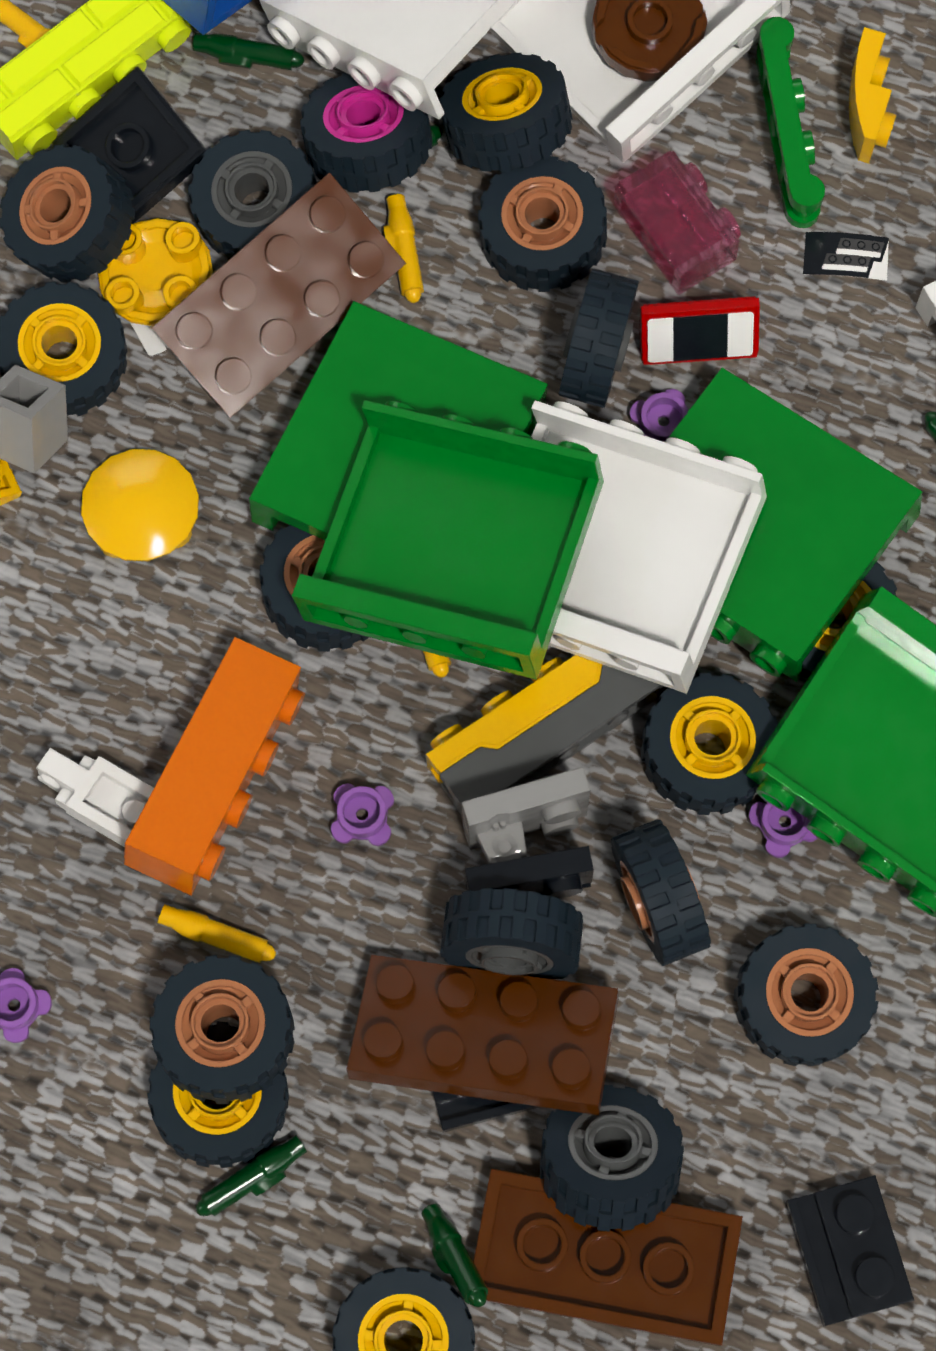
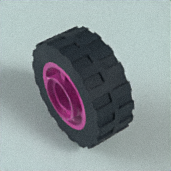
M342 73L340 77L330 78L325 81L321 88L315 89L309 95L310 100L307 104L304 103L301 114L303 119H300V126L309 165L311 164L314 168L315 175L320 180L330 173L341 187L347 189L348 192L359 193V191H369L370 193L380 191L381 188L397 186L405 178L414 176L418 172L420 165L425 164L429 158L428 150L432 149L433 142L429 115L419 109L415 111L405 109L391 95L377 88L368 90L362 87L347 73Z

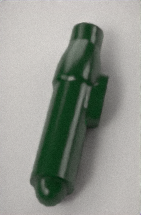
M195 33L193 39V51L219 59L218 63L223 65L251 69L252 64L292 70V68L300 67L304 63L303 55L297 52L295 48L287 49L281 45L242 39L227 34L202 35L201 33Z
M295 1135L286 1142L267 1149L257 1155L255 1160L201 1195L202 1199L196 1205L197 1214L203 1217L211 1214L216 1216L250 1192L258 1196L286 1177L284 1171L296 1159L307 1153L299 1137Z
M439 1204L428 1205L421 1214L428 1227L430 1240L433 1244L432 1253L438 1267L444 1273L451 1274L467 1304L482 1307L487 1300L488 1288L462 1242V1236L456 1226L445 1216Z

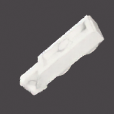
M49 748L36 767L39 774L38 780L59 793L55 798L57 805L66 810V813L123 847H125V842L154 789L152 786L100 756L94 760L85 755L81 762L77 764Z

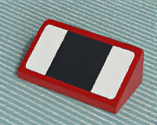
M752 296L643 304L640 308L638 326L643 365L757 357L759 351V298Z

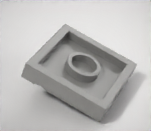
M584 767L462 802L463 830L469 849L481 847L489 864L527 857L524 834L542 829L544 837H553L578 828V818L587 816L591 792Z

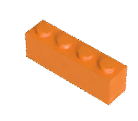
M234 637L125 842L124 865L192 896L200 878L208 881L212 880L225 853L226 847L220 845L219 842L227 826L230 825L237 829L250 806L253 795L245 792L255 773L263 777L266 775L279 747V743L272 740L279 725L282 722L290 726L302 705L305 692L298 690L300 666Z

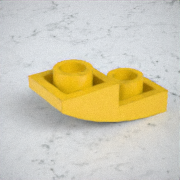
M864 27L852 70L849 90V122L858 161L869 164L875 145L883 148L887 147L897 114L886 111L892 90L882 87L890 62L889 57L880 55L886 33Z

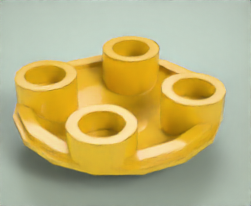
M156 218L131 224L130 229L132 232L129 240H126L121 250L123 251L107 265V269L100 274L98 273L101 294L114 307L116 314L131 323L154 326L213 274L210 250L201 239L196 227L188 222Z
M131 449L109 457L92 472L82 492L81 515L88 535L96 542L105 555L125 561H150L170 554L175 549L183 547L189 542L192 536V529L198 519L199 494L192 475L176 458L157 450Z

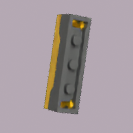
M574 655L565 662L560 657H556L542 665L537 680L531 679L533 683L517 694L513 695L510 690H507L487 702L480 710L483 716L463 729L460 724H455L437 735L430 743L433 750L426 754L427 768L436 781L440 782L441 788L462 816V802L538 780L659 699L660 695L668 687Z

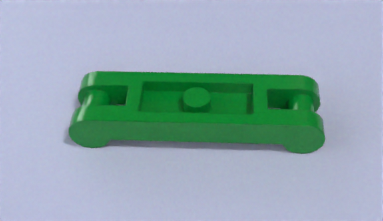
M772 17L767 19L760 28L759 44L756 50V64L785 216L792 226L808 228L817 222L820 206L825 195V186L817 176L810 174L809 165H814L815 163L814 140L811 130L802 131L799 113H804L805 111L804 88L801 78L792 79L789 65L790 49L794 40V28L787 19Z

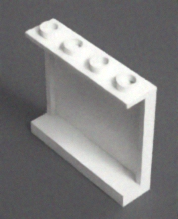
M517 0L259 1L269 20L267 24L269 33L283 47L287 49L296 47L310 54L324 68L331 70L336 67L351 75L362 87L368 90L377 88L391 95L405 109L409 111L419 109L439 120L445 113L434 89Z
M517 0L489 31L511 53H522V55L528 56L534 54L541 56V59L544 61L550 60L554 63L557 71L561 70L564 76L571 112L624 163L759 41L760 28L767 19L772 17L785 18L790 13V0H700L707 17L704 38L660 79L648 82L625 77L609 66L595 47L591 25L597 0Z
M535 400L531 409L537 424L531 437L534 440L555 445L563 441H569L588 448L592 453L598 454L604 480L549 646L687 694L767 498L763 474L758 473L757 468L751 463L737 457L725 456L721 461L700 454L701 452L696 446L678 438H667L666 442L644 436L641 429L622 420L614 419L607 424L588 418L585 411L570 403L558 401L555 402L554 406Z

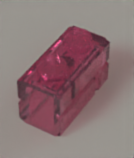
M668 151L650 162L646 168H641L619 181L617 186H615L614 207L670 285L680 295L736 260L740 242L738 238L741 236V231L730 211L725 207L717 210L705 193L708 192L707 183L697 166L692 162L684 165L674 151Z

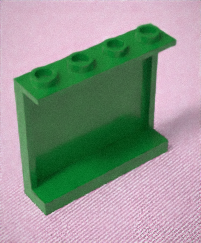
M353 301L249 498L252 522L274 531L280 520L326 540L368 427L362 410L364 400L384 405L388 401H398L413 407L418 413L440 418L446 414L458 415L470 420L478 427L500 431L502 428H514L532 436L537 421L531 408L535 400L546 404L548 384Z
M721 368L668 438H678L696 446L700 450V454L721 461L725 456H733L751 463L757 468L758 473L763 474L767 498L710 636L724 644H729L731 640L751 652L749 655L751 660L766 673L775 677H779L783 673L797 682L802 676V662L901 529L907 533L919 517L923 491L726 369Z
M364 400L362 410L368 427L312 577L300 574L292 593V598L303 620L537 680L604 483L598 454H594L588 448L574 442L563 441L555 445L534 440L527 433L514 428H502L500 431L478 427L470 420L458 415L446 414L440 418L418 413L413 407L398 401H388L384 405Z
M881 586L862 595L745 775L759 784L756 792L766 802L783 811H788L791 807L810 820L807 829L812 834L835 847L843 843L860 855L857 864L863 870L884 882H889L891 878L910 891L907 899L915 907L933 917H936V625Z

